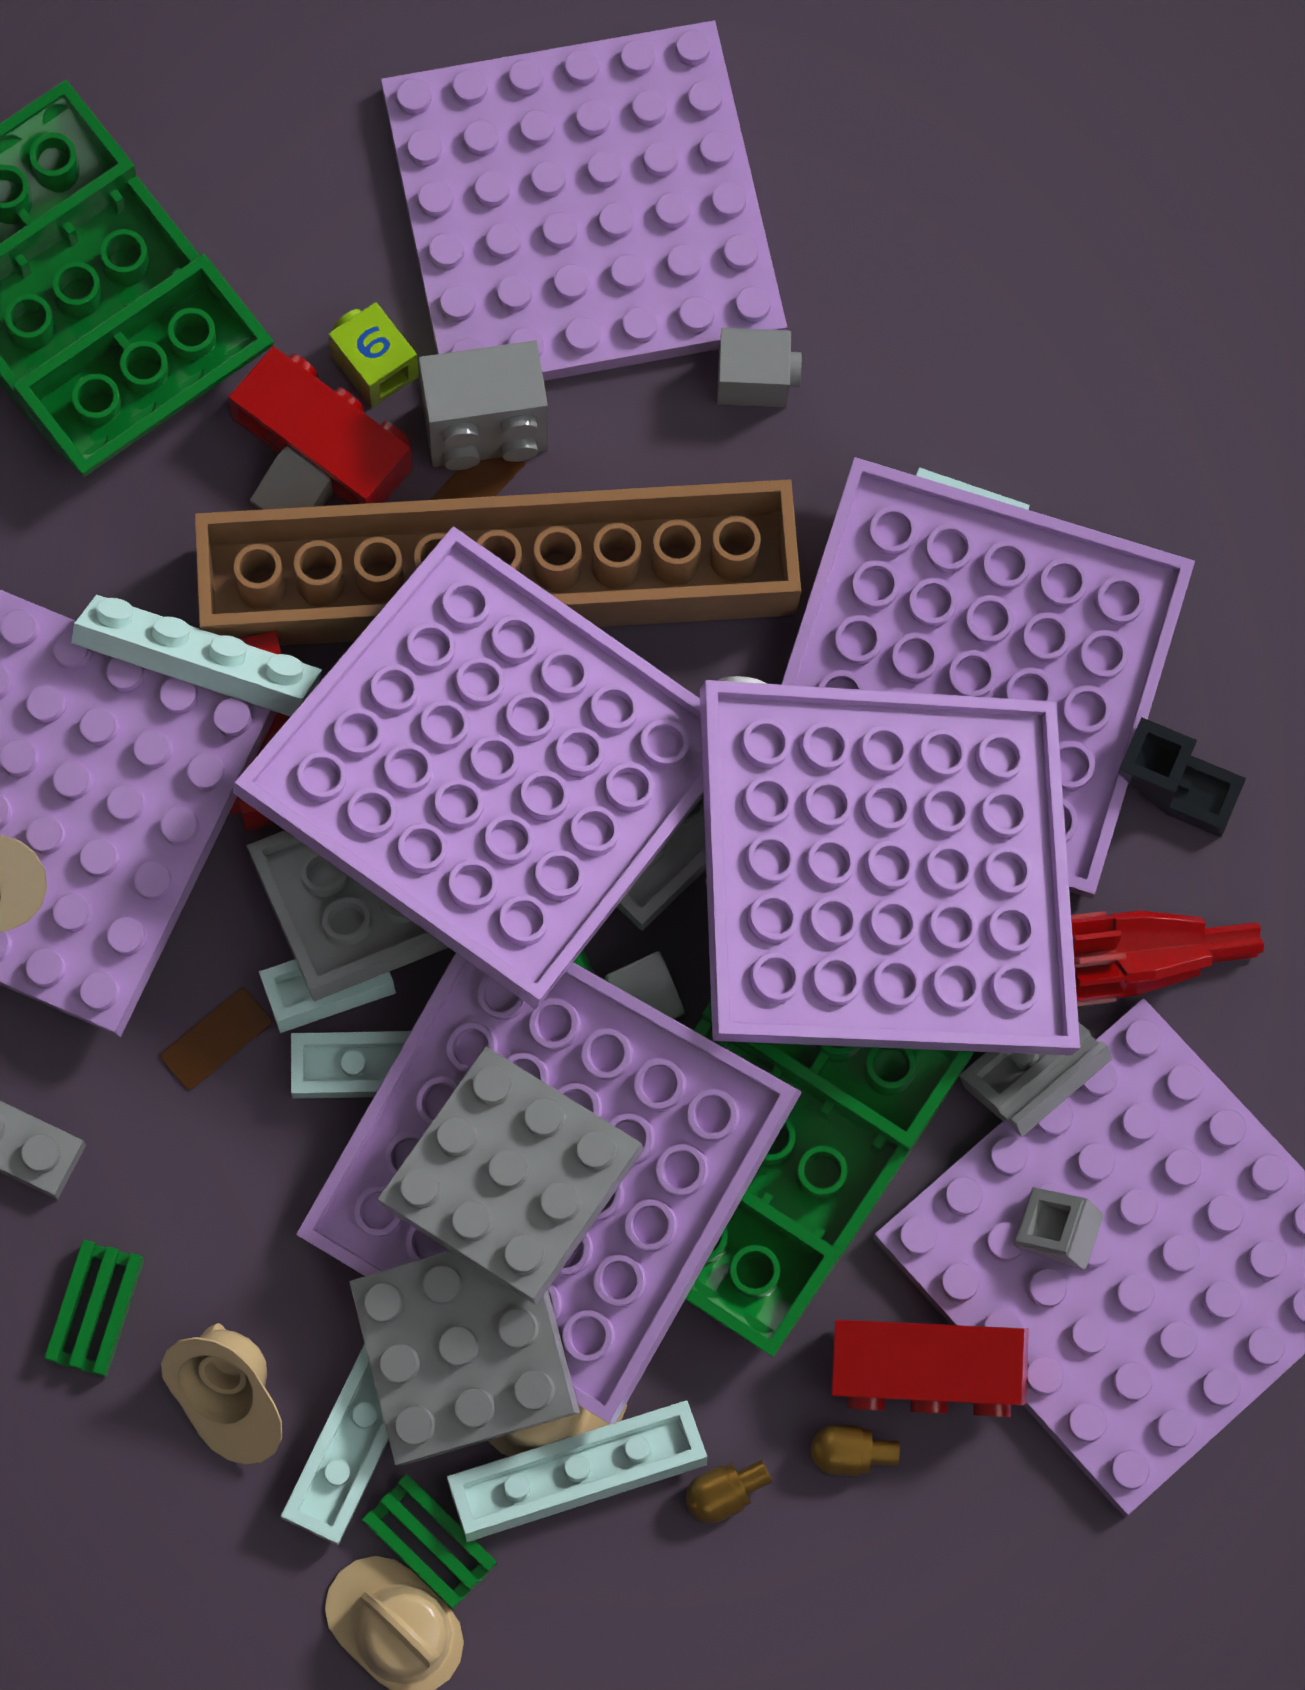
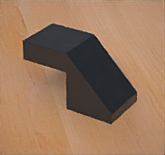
M1141 717L1118 774L1166 815L1222 837L1246 778L1192 756L1191 754L1197 742L1196 739Z

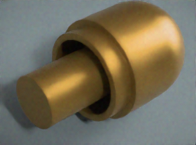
M826 1426L815 1435L811 1444V1455L814 1463L820 1470L830 1475L860 1477L861 1474H870L871 1465H899L900 1441L872 1439V1430L863 1429V1426Z
M763 1460L755 1462L739 1471L736 1470L733 1463L725 1467L722 1464L699 1475L690 1483L686 1492V1505L689 1512L697 1520L709 1524L718 1523L744 1511L743 1507L751 1504L748 1494L773 1483Z

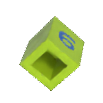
M377 302L363 311L360 309L349 311L335 323L333 331L328 333L332 359L371 409L419 378L417 353Z

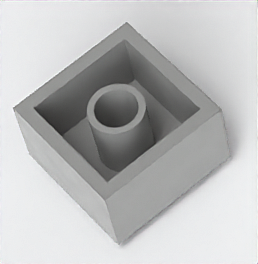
M537 340L419 357L422 406L432 467L445 466L450 470H464L476 466L480 460L503 457L506 461L519 462L535 457L538 452L548 451V403Z

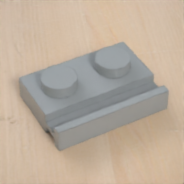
M1078 1022L1080 1049L1073 1055L986 1052L962 1072L960 1078L964 1088L1003 1122L1007 1121L1011 1124L1016 1133L1023 1137L1108 1064L1112 1057L1108 1046L1102 1041L1098 1042L1095 1040L1089 1030Z

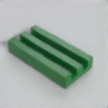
M83 1239L45 1355L47 1362L107 1379L145 1259L143 1256L134 1253L127 1254L120 1252L117 1248L99 1246L95 1242ZM93 1260L102 1261L73 1352L72 1354L65 1353L64 1349ZM115 1266L125 1267L126 1269L96 1361L86 1359Z
M408 1474L398 1482V1485L390 1493L388 1492L380 1500V1504L373 1511H370L362 1519L363 1523L452 1610L497 1565V1561L475 1540L466 1541L462 1527ZM407 1495L478 1563V1566L472 1572L400 1503ZM389 1513L394 1515L461 1581L454 1590L438 1577L382 1522Z

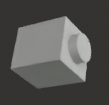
M721 328L717 405L787 407L789 387H800L802 364L801 352H791V331Z

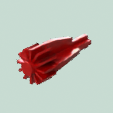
M1141 910L1113 913L1109 916L1106 915V911L1071 915L1077 1006L1116 1002V998L1138 996L1200 976L1201 969L1212 966L1213 962L1257 958L1258 954L1264 951V942L1260 938L1261 927L1257 922L1205 928L1206 922L1202 917Z

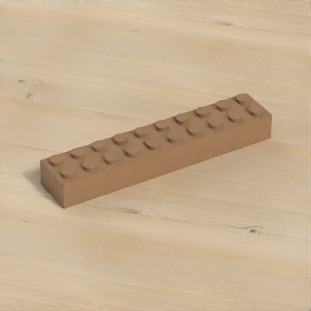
M791 479L195 513L200 629L220 636H233L238 639L276 631L279 646L356 641L453 526L597 627L796 616L801 595Z

